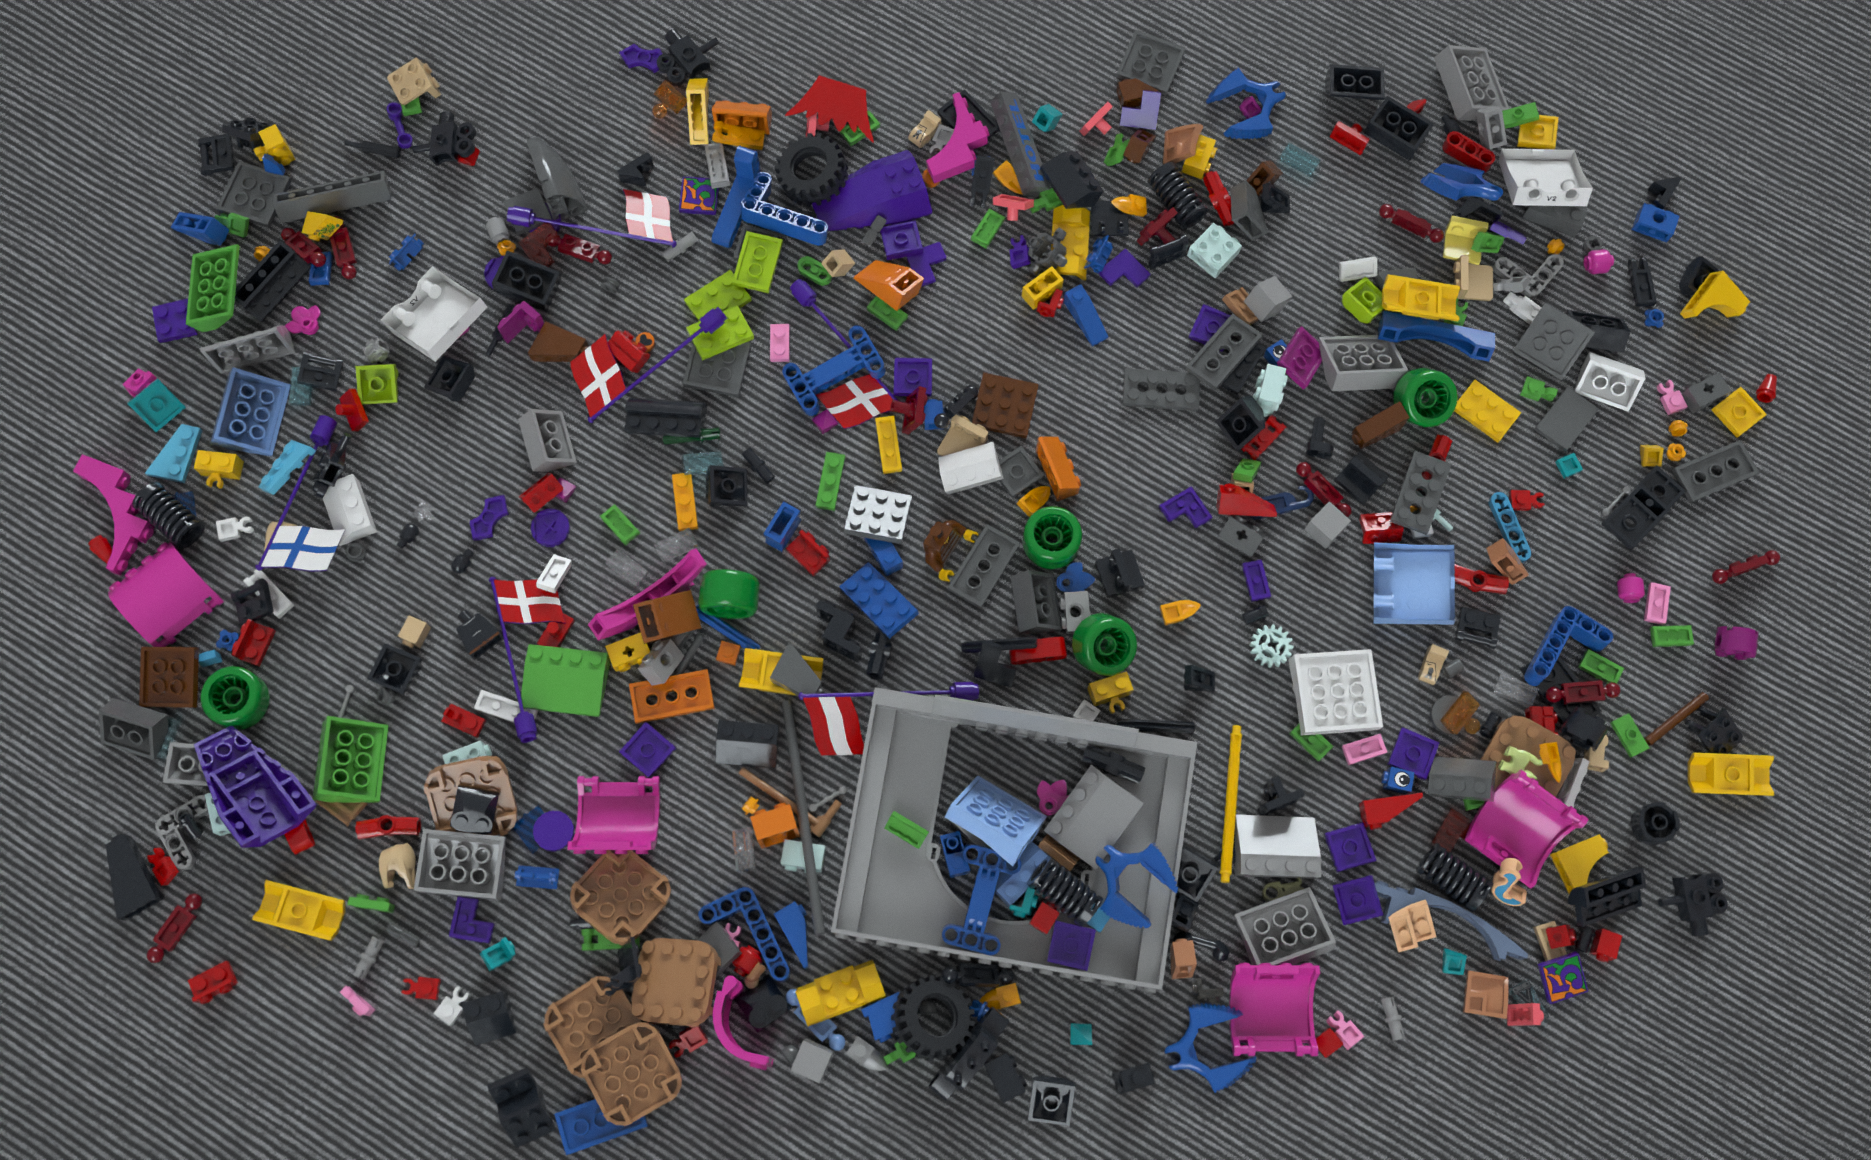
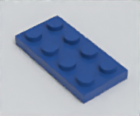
M869 562L839 586L840 590L889 639L919 614L918 610Z
M596 1099L554 1114L566 1155L649 1126L646 1115L626 1126L608 1122L603 1116V1112Z

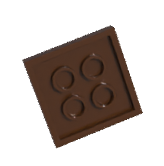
M983 372L972 423L982 425L989 431L1027 439L1039 384Z
M141 647L139 706L197 708L199 647Z

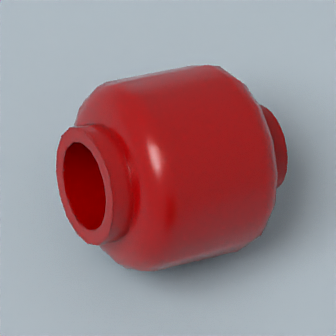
M750 945L740 947L742 954L732 962L736 967L734 971L742 977L750 974L758 962L761 964L763 962L760 957L762 954Z

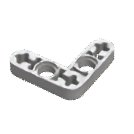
M1552 254L1531 276L1508 258L1501 257L1494 263L1493 271L1500 278L1506 280L1513 277V274H1518L1521 277L1529 276L1530 284L1520 293L1533 299L1540 294L1558 273L1564 261L1561 256ZM1555 261L1557 264L1550 270L1548 267ZM1504 264L1505 268L1500 269V266ZM1545 273L1548 279L1542 280L1538 274ZM1536 283L1537 287L1531 292L1529 289Z
M199 795L162 816L155 825L156 831L173 863L182 870L191 869L196 859L181 831L183 826L172 822L176 820L179 823L178 818L184 810H188L190 814H193L195 821L209 813L207 803L205 804V809L199 807L202 800L206 802L205 795ZM165 822L172 823L168 826V830L162 829L165 827ZM174 838H179V847L172 849L171 841ZM181 852L184 857H189V859L186 860V865L180 863L183 861V858L180 854L176 853Z

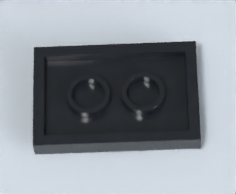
M964 89L960 95L967 100L969 114H973L975 122L981 121L983 126L986 125L989 131L987 139L991 138L1000 131L998 123ZM951 99L937 110V114L950 128L955 129L957 114L953 99Z

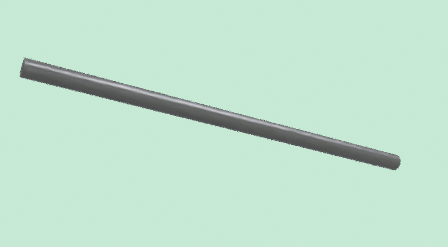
M785 700L782 702L814 932L815 936H821L825 934L795 720L792 701Z

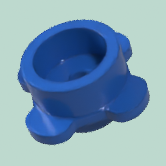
M1648 309L1645 311L1646 321L1644 323L1647 327L1656 326L1661 328L1663 326L1664 314L1658 309Z
M222 630L219 633L220 638L216 642V646L219 649L225 648L228 651H232L233 644L238 641L239 635L236 632L229 633L227 630Z

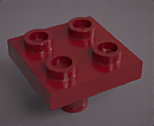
M1174 207L1169 211L1165 209L1154 221L1152 220L1139 233L1141 236L1137 240L1141 246L1154 235H1157L1164 244L1176 240L1165 228L1178 213Z
M919 386L906 397L905 402L894 399L891 402V412L904 414L903 434L909 435L924 423L925 413L923 411L928 398L925 395V387Z

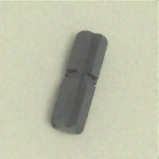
M876 216L870 226L871 229H868L864 235L862 242L867 246L873 244L878 236L877 232L880 233L885 225L886 220L883 217Z
M390 923L385 930L386 933L401 939L402 942L413 948H416L420 942L419 937L408 931L405 932V929L394 923Z

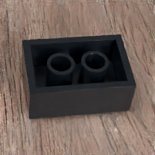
M1387 95L1368 122L1364 134L1411 161L1429 135L1434 123Z
M507 251L492 281V287L497 293L519 302L525 301L531 307L547 312L561 282V275L556 270Z

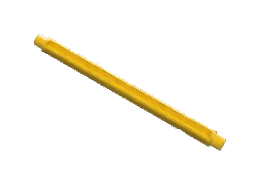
M1233 725L1232 733H1230V756L1220 867V882L1230 883V875H1232L1242 738L1241 726Z

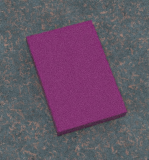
M1301 326L1296 330L1277 362L1279 367L1286 368L1285 373L1302 389L1309 385L1322 362L1319 342Z

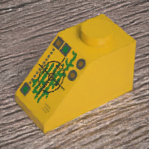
M307 211L302 233L309 235L308 238L319 242L320 239L328 240L343 224V220L326 214Z

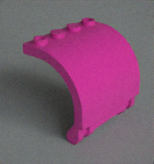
M171 542L161 544L157 548L158 552L156 554L145 557L141 561V566L137 569L132 568L125 574L126 578L121 582H114L109 587L110 591H108L110 600L119 612L153 647H167L169 644L175 643L177 640L174 636L202 613L206 612L209 615L215 606H220L224 602L195 572L180 554L175 544ZM210 596L212 599L206 603L204 600ZM162 635L164 639L158 642L156 639Z
M1521 769L1505 779L1495 789L1494 802L1485 801L1469 827L1465 841L1499 866L1507 858L1519 860L1523 866L1519 871L1521 875L1519 881L1531 889L1536 885L1540 870L1555 846L1574 829L1583 828L1587 824L1588 818L1584 815H1579L1572 806L1568 807L1538 785L1537 780L1526 776L1527 773Z
M578 776L577 825L573 840L568 841V850H573V854H586V850H594V854H607V850H615V854H627V850H636V854H648V850L655 849L660 816L659 776H653V778L639 776L638 782H599V776H592V778ZM585 786H592V792H585ZM646 786H652L653 792H646Z
M1240 963L1235 965L1230 982L1229 1006L1236 1008L1235 1010L1239 1009L1243 1015L1229 1020L1233 1056H1240L1241 1054L1255 1056V1052H1295L1296 1056H1303V1054L1318 1056V1045L1315 1039L1313 1022V995L1315 983L1320 975L1319 966H1313L1311 963H1303L1301 965H1292L1291 963H1282L1280 965ZM1302 1043H1309V1046H1303Z
M727 976L724 980L722 991L717 990L713 1007V1024L716 1034L722 1045L731 1054L750 1062V1067L766 1071L767 1067L772 1068L774 1059L745 1051L732 1036L729 1026L732 1001L743 992L744 985L734 976Z

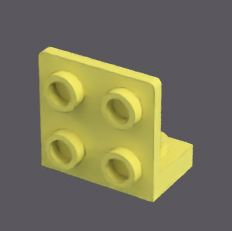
M1451 216L1445 230L1443 258L1458 261L1461 255L1469 256V263L1479 265L1481 262V252H1476L1471 248L1478 232H1487L1488 223Z

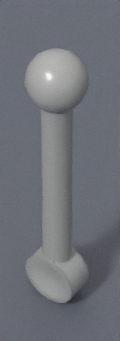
M1624 487L1622 493L1611 505L1603 509L1602 514L1605 516L1609 515L1610 510L1624 495H1628L1631 492L1630 488Z
M352 685L346 686L347 693L338 716L339 718L343 717L350 694L355 690Z
M844 786L840 787L837 792L817 804H811L809 810L816 812L819 806L840 794H845L847 789Z

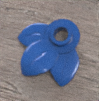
M1075 562L1067 567L1065 573L1058 576L1056 585L1063 592L1085 591L1084 589L1088 588L1095 581V578L1089 573L1082 572L1083 565L1081 562ZM1064 579L1069 580L1068 586L1063 585L1062 582Z

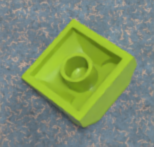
M1366 277L1352 286L1342 296L1343 306L1361 323H1370L1384 310L1382 307V292Z
M396 364L355 366L357 391L362 404L398 402V370Z

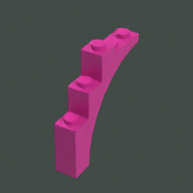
M82 454L73 472L94 484L107 500L114 521V544L106 569L121 576L122 572L128 567L131 555L137 550L138 542L146 544L153 535L154 526L148 521L136 517V514L139 512L132 505L135 495L124 491L129 486L131 476L122 469Z
M696 548L690 550L662 578L630 599L608 610L597 613L588 626L598 641L633 629L638 624L633 604L690 590L694 585L693 580L707 563Z

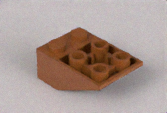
M691 590L633 604L644 644L702 628Z

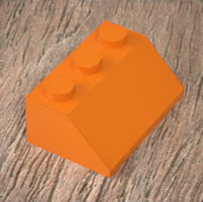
M724 100L716 101L712 107L714 122L722 121L729 125L764 130L765 134H770L771 106L766 104H749L747 102L734 103Z
M1039 437L1036 453L1056 501L1077 495L1081 482L1079 477L1073 473L1074 466L1071 459H1067L1065 454L1067 450L1064 442H1060L1059 437Z

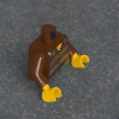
M947 520L943 523L937 521L930 529V533L923 543L926 563L936 573L939 572L940 580L948 582L950 580L947 578V575L954 576V572L952 570H945L943 567L961 540L962 535L965 540L975 543L971 539L972 534L979 536L977 532L970 529L966 530V527L955 520Z

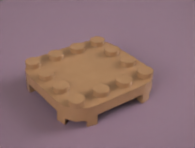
M1512 716L1501 721L1480 759L1497 762L1495 789L1511 776L1507 771H1502L1498 768L1501 760L1507 762L1511 760V756L1504 755L1507 747L1512 746L1518 750L1527 751L1536 756L1537 759H1541L1539 744L1557 742L1561 761L1560 783H1557L1547 764L1536 766L1529 761L1524 769L1532 772L1537 777L1535 780L1538 781V785L1556 797L1573 767L1576 754L1575 749L1561 736L1528 718Z
M480 756L444 764L429 772L424 785V794L427 795L435 830L469 833L450 827L458 785L499 792L492 832L483 835L494 836L500 834V836H504L514 827L518 816L517 805L507 768L499 757Z
M607 850V854H602L577 882L575 881L571 887L570 903L574 911L606 939L623 946L630 937L637 939L666 907L670 900L671 888L667 877L664 874L661 875L633 850H627V854H615V850Z
M658 938L646 941L638 958V963L642 967V974L635 982L633 988V1015L651 1024L700 1027L699 1025L705 1022L709 1015L712 1016L713 1007L711 1005L717 966H721V958L711 945L697 940Z
M597 976L591 978L590 981L557 1002H553L545 1014L543 1024L545 1031L548 1032L568 1067L567 1069L573 1075L584 1078L581 1072L582 1059L591 1047L631 1024L642 1022L637 1016L633 1015L632 1004L623 990L616 991L612 996L604 994L606 991H611L610 988H604L607 983L611 982L609 977Z
M649 1022L631 1024L591 1047L582 1059V1075L602 1110L603 1116L608 1122L615 1125L626 1126L632 1124L653 1110L672 1101L682 1086V1076L660 1032Z

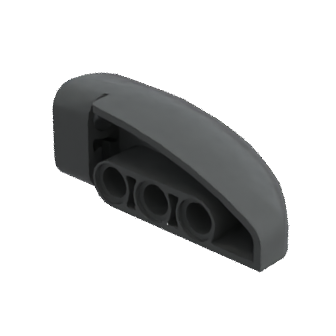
M541 137L526 139L553 219H559V214L561 215V220H565L585 213L587 207L582 192L564 160Z

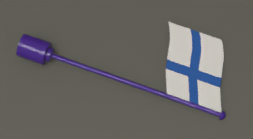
M325 415L319 416L310 435L312 442L315 444L314 450H317L318 446L327 445L330 442L337 427V422L333 418ZM315 453L309 456L259 564L255 565L258 571L263 570V568H289L309 572L327 571L345 529L325 530L306 526H281Z

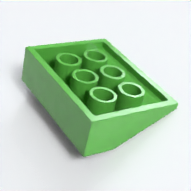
M238 244L193 254L186 325L198 331L207 332L218 329L233 317L240 248Z
M529 644L524 665L521 693L523 708L600 717L610 668L608 653Z
M327 716L322 723L313 800L332 803H379L388 725Z

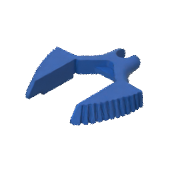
M1237 68V70L1235 69L1213 89L1208 96L1209 98L1206 99V103L1209 104L1216 100H1222L1241 92L1243 89L1256 94L1263 106L1261 114L1230 126L1224 132V135L1226 137L1230 136L1232 139H1258V137L1261 138L1262 136L1265 137V135L1272 134L1273 126L1269 119L1271 110L1275 104L1286 97V93L1273 92V89L1280 85L1278 81L1265 84L1248 80L1240 68Z
M1442 163L1434 170L1435 173L1444 175L1445 178L1429 173L1420 181L1429 189L1456 201L1464 196L1481 197L1496 201L1503 195L1501 187L1493 185L1483 178L1484 170L1455 164Z
M1151 843L1139 853H1122L1113 846L1106 845L1104 849L1109 853L1110 861L1105 862L1102 858L1096 857L1095 862L1105 873L1108 887L1107 897L1100 910H1103L1104 913L1106 912V915H1109L1110 918L1118 922L1121 921V923L1125 922V924L1131 926L1134 925V927L1139 926V928H1142V926L1149 928L1151 926L1149 918L1119 893V876L1129 864L1141 863L1159 881L1177 894L1178 887L1176 886L1175 877L1172 875L1173 872L1170 871L1171 868L1168 867L1167 860L1162 856V852H1160L1158 846H1155V843Z
M1200 1003V1005L1188 1006L1189 1026L1180 1041L1167 1046L1164 1053L1178 1052L1180 1054L1179 1062L1169 1065V1068L1173 1071L1189 1069L1197 1072L1206 1078L1214 1093H1216L1217 1090H1224V1088L1232 1086L1242 1075H1245V1072H1248L1249 1068L1253 1067L1252 1063L1256 1062V1056L1210 1069L1209 1066L1198 1061L1193 1041L1199 1028L1238 1018L1243 1013L1239 1009L1235 1010L1236 1008L1220 1006V1004Z

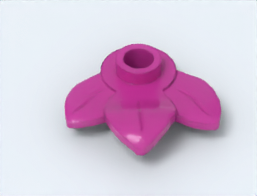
M316 305L308 310L303 306L295 307L291 312L293 320L287 323L285 327L293 334L300 332L307 335L315 334L319 329L317 320L321 314L320 309Z
M1043 780L1040 782L1037 788V795L1040 799V811L1044 815L1052 816L1056 814L1068 798L1065 780L1056 781L1051 786ZM1049 802L1053 805V808L1047 809L1045 804Z

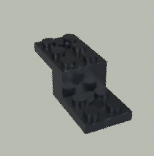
M1656 465L1601 524L1628 549L1632 550L1671 510L1672 505L1686 490ZM1654 488H1659L1662 491V496H1657L1654 493ZM1631 519L1634 522V527H1628L1625 520Z

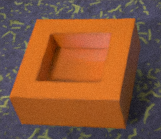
M721 641L716 661L736 666L741 646Z

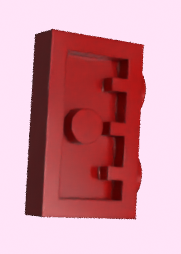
M548 472L518 497L535 513L564 488L553 474Z
M1392 512L1360 514L1359 518L1363 530V544L1401 541L1404 527L1389 522Z
M801 530L799 532L800 535L786 548V551L812 576H815L830 561L828 555L830 552L825 546H819L815 542V537L810 532L805 533Z
M248 619L241 627L238 641L233 644L232 656L238 660L260 667L276 631Z
M224 961L187 980L194 995L191 998L192 1001L201 1004L212 1001L213 996L219 993L225 994L233 990L232 986L238 984L229 961Z

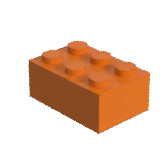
M780 803L775 805L772 810H758L754 812V816H750L757 841L762 849L782 843L785 839L791 840L800 837L790 804Z

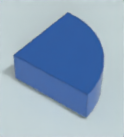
M264 154L262 160L265 172L284 175V166L276 162L273 156Z

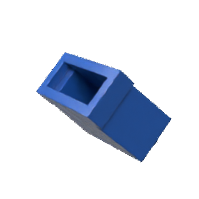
M783 501L763 533L764 537H766L765 543L783 552L802 521L799 517L800 510Z
M899 992L861 1009L864 1017H869L875 1041L879 1040L882 1043L892 1038L890 1034L893 1033L892 1028L896 1026L895 1021H891V1015L895 1013V1009L892 1007L898 1001L897 996Z

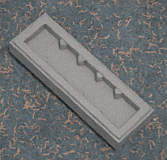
M713 143L704 145L712 189L730 186L723 144Z

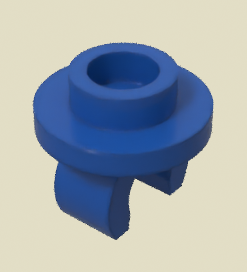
M973 1000L969 1010L974 1009L975 1014L972 1017H977V1021H980L990 1009L987 1007L988 1002L984 1001L982 1004L977 1000Z

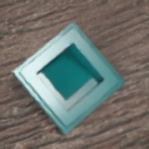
M1444 948L1442 972L1464 975L1467 956Z
M1071 1023L1070 1045H1092V1025Z

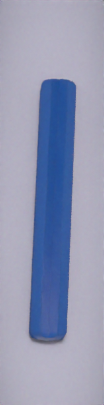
M699 605L696 606L698 617L742 648L760 650L759 644L719 617L707 615L700 610Z

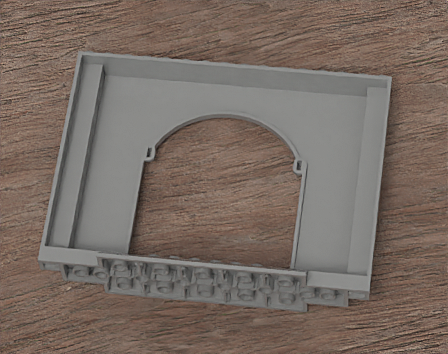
M875 687L831 933H835V938L847 939L848 936L856 937V942L868 943L869 940H874L876 945L889 947V943L897 944V949L909 951V947L917 948V952L929 954V951L932 950L938 952L937 956L948 958L950 954L958 955L959 960L970 961L971 957L978 958V963L991 965V961L999 962L998 966L1005 968L1018 965L1019 970L1032 972V968L1040 969L1039 973L1045 975H1053V972H1058L1060 977L1073 979L1075 975L1080 976V981L1094 983V979L1101 980L1100 984L1115 986V983H1121V988L1135 990L1136 986L1144 987V991L1150 993L1162 990L1176 893L1159 881L1141 863L1127 865L1120 874L1119 893L1149 918L1151 926L1149 928H1144V926L1139 928V926L1134 927V925L1131 926L1125 924V922L1121 923V921L1118 922L1110 918L1100 933L1096 931L1088 971L1046 962L1054 924L1048 934L1045 935L1029 925L1031 920L1005 921L988 917L984 932L997 936L1001 944L999 952L995 955H987L945 943L942 938L943 927L947 924L963 926L968 906L952 892L942 877L937 865L940 847L931 842L951 728H956L958 724L976 726L975 729L979 731L993 729L995 733L1007 735V732H1011L1020 738H1027L1028 735L1034 736L1035 740L1046 742L1047 739L1055 740L1056 744L1067 745V742L1075 743V747L1087 748L1088 745L1102 748L1108 753L1109 751L1124 756L1126 760L1145 767L1144 775L1139 784L1123 777H1116L1106 773L1145 804L1114 848L1122 853H1139L1151 843H1155V846H1158V849L1162 852V856L1167 860L1166 863L1169 864L1168 867L1171 868L1170 871L1173 872L1172 875L1177 882L1197 742L1140 733L1139 729L941 695L929 697ZM893 811L929 831L919 849L884 829ZM932 848H937L936 855L932 854ZM1110 855L1106 857L1105 862L1110 861ZM1092 867V871L1085 870L1082 872L1080 880L1083 881L1084 885H1088L1090 890H1094L1096 896L1100 895L1103 897L1101 907L1108 894L1105 873L1100 867L1098 870ZM1085 874L1089 875L1088 881H1085ZM1061 908L1056 910L1060 914L1055 921L1077 925L1074 922V918L1070 919L1067 917V913L1063 914L1061 912ZM1085 924V925L1082 926V927H1086V928L1093 929V928H1091V927H1090L1089 925H1087V924ZM948 929L945 933L948 939H954L957 935L954 929ZM969 934L965 938V942L971 945L977 940V937L973 934ZM992 939L988 940L985 944V947L989 950L997 946V942Z

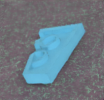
M181 424L145 474L185 484L203 430L198 427Z
M291 440L285 445L280 457L274 461L268 474L262 478L259 488L264 492L274 495L290 479V473L296 468L299 469L304 464L302 460L308 454L312 456L316 450Z

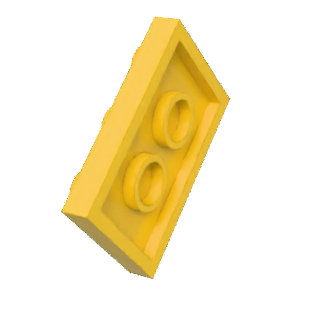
M1474 380L1460 397L1454 410L1497 443L1521 414L1520 411L1477 380Z

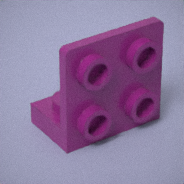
M523 301L513 308L512 313L508 317L503 318L499 322L497 328L504 341L508 344L526 325L534 332L536 330L539 332L544 321L536 310Z

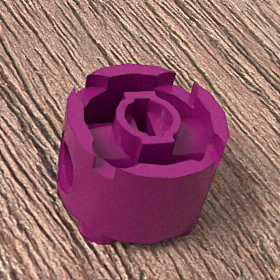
M1727 626L1717 627L1714 648L1715 656L1727 657L1728 655H1734V659L1737 660L1755 658L1757 655L1759 631L1734 626L1727 630Z

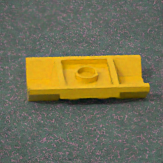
M1064 205L1053 209L1052 236L1058 228L1066 232L1064 240L1060 243L1066 247L1067 254L1065 258H1067V264L1064 267L1057 266L1055 270L1059 275H1075L1081 280H1086L1087 268L1084 269L1088 256L1090 211L1086 208L1066 209Z
M1388 274L1382 289V307L1385 310L1401 312L1403 315L1458 322L1459 316L1456 314V299L1460 286Z
M745 648L743 671L739 687L796 695L772 683L770 680V676L783 653ZM802 656L821 680L824 659Z
M1692 753L1688 761L1689 787L1692 793L1774 796V791L1770 785L1769 772L1774 756Z
M266 880L265 894L261 906L253 915L252 920L332 941L339 932L345 915V900Z
M873 960L854 967L853 965L814 979V982L795 988L797 989L796 995L808 1027L886 997Z

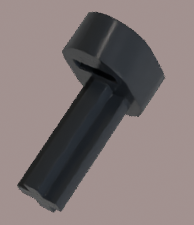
M1322 417L1314 418L1311 441L1307 443L1306 454L1311 457L1330 459L1333 456L1334 446L1322 442L1325 420Z

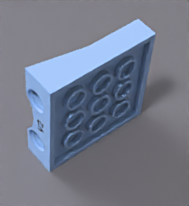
M1374 542V624L1454 625V545H1409Z
M977 776L954 800L945 815V818L983 840L1012 866L1020 858L1028 844H1031L1047 817L980 776Z

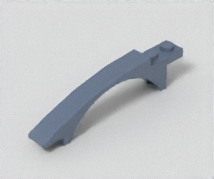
M1382 881L1375 883L1378 896L1387 899L1381 923L1388 924V917L1408 905L1426 899L1428 907L1448 910L1471 923L1486 941L1494 960H1505L1506 955L1519 960L1527 959L1528 954L1507 936L1483 919L1451 901L1418 888L1410 890V894H1408L1406 889L1399 887L1393 889L1388 887L1389 884Z

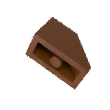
M1136 78L1124 79L1118 82L1116 90L1121 108L1122 106L1132 108L1141 106L1143 90L1159 91Z
M1140 128L1131 136L1123 156L1127 157V160L1132 163H1140L1148 153L1156 135Z
M1271 160L1263 161L1246 181L1256 190L1259 197L1263 193L1262 185L1266 183L1273 185L1283 172Z

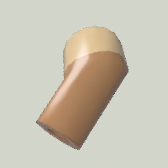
M758 962L751 973L745 977L744 982L747 988H755L758 985L759 977L766 969L763 964Z

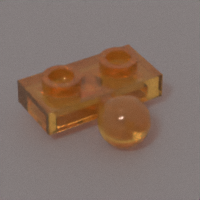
M664 80L654 93L662 103L656 104L652 109V113L658 119L664 118L667 114V107H669L678 114L687 103V98Z
M1463 691L1440 721L1452 734L1457 735L1463 726L1467 733L1475 734L1480 730V723L1477 719L1470 717L1480 704L1469 692Z

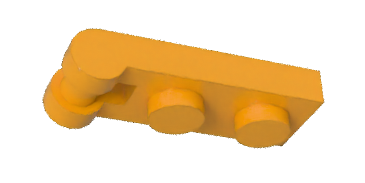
M722 121L714 122L713 128L715 132L712 134L714 142L757 150L763 149L764 130L729 125Z

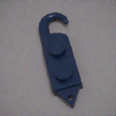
M1299 486V490L1307 492L1308 497L1306 500L1297 502L1295 497L1287 492L1261 498L1273 504L1277 515L1310 506L1313 502L1314 494L1308 487ZM1247 516L1253 518V520L1266 518L1264 516Z

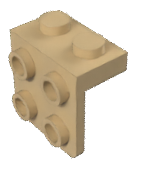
M417 57L387 77L402 105L408 104L427 91L434 98L441 95L438 89L440 87L439 83L431 76V68L427 63L423 64Z
M1461 255L1453 267V272L1455 273L1453 285L1460 286L1457 299L1491 301L1493 298V268L1488 265L1469 264V256Z
M955 415L951 420L949 431L937 449V453L940 456H945L983 445L988 440V431L982 425L971 423L965 416Z

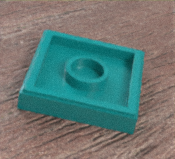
M158 378L127 403L155 432L186 408Z

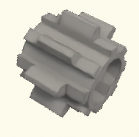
M371 339L366 343L364 354L372 363H377L378 361L382 363L388 357L390 348L382 339Z

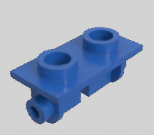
M416 234L412 237L408 235L401 243L403 247L399 251L395 249L389 256L391 259L389 265L395 263V269L398 271L404 270L412 261L407 254L409 253L415 257L423 249L424 243L420 239L417 241L414 239Z
M1109 235L1102 239L1099 238L1094 242L1093 250L1086 258L1087 263L1084 269L1090 266L1095 273L1103 270L1107 262L1106 259H1108L1113 249L1112 243L1107 242Z
M518 866V871H515L516 886L557 889L559 869Z

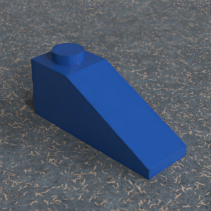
M179 212L171 226L173 230L219 246L226 240V235L229 232L228 228L213 217Z
M1080 284L1065 292L1064 304L1091 346L1093 347L1108 339L1099 315L1083 286Z
M864 538L886 577L903 568V561L891 542Z
M793 902L774 913V916L804 969L809 968L807 926L804 918L807 913L802 904L797 906L796 902Z

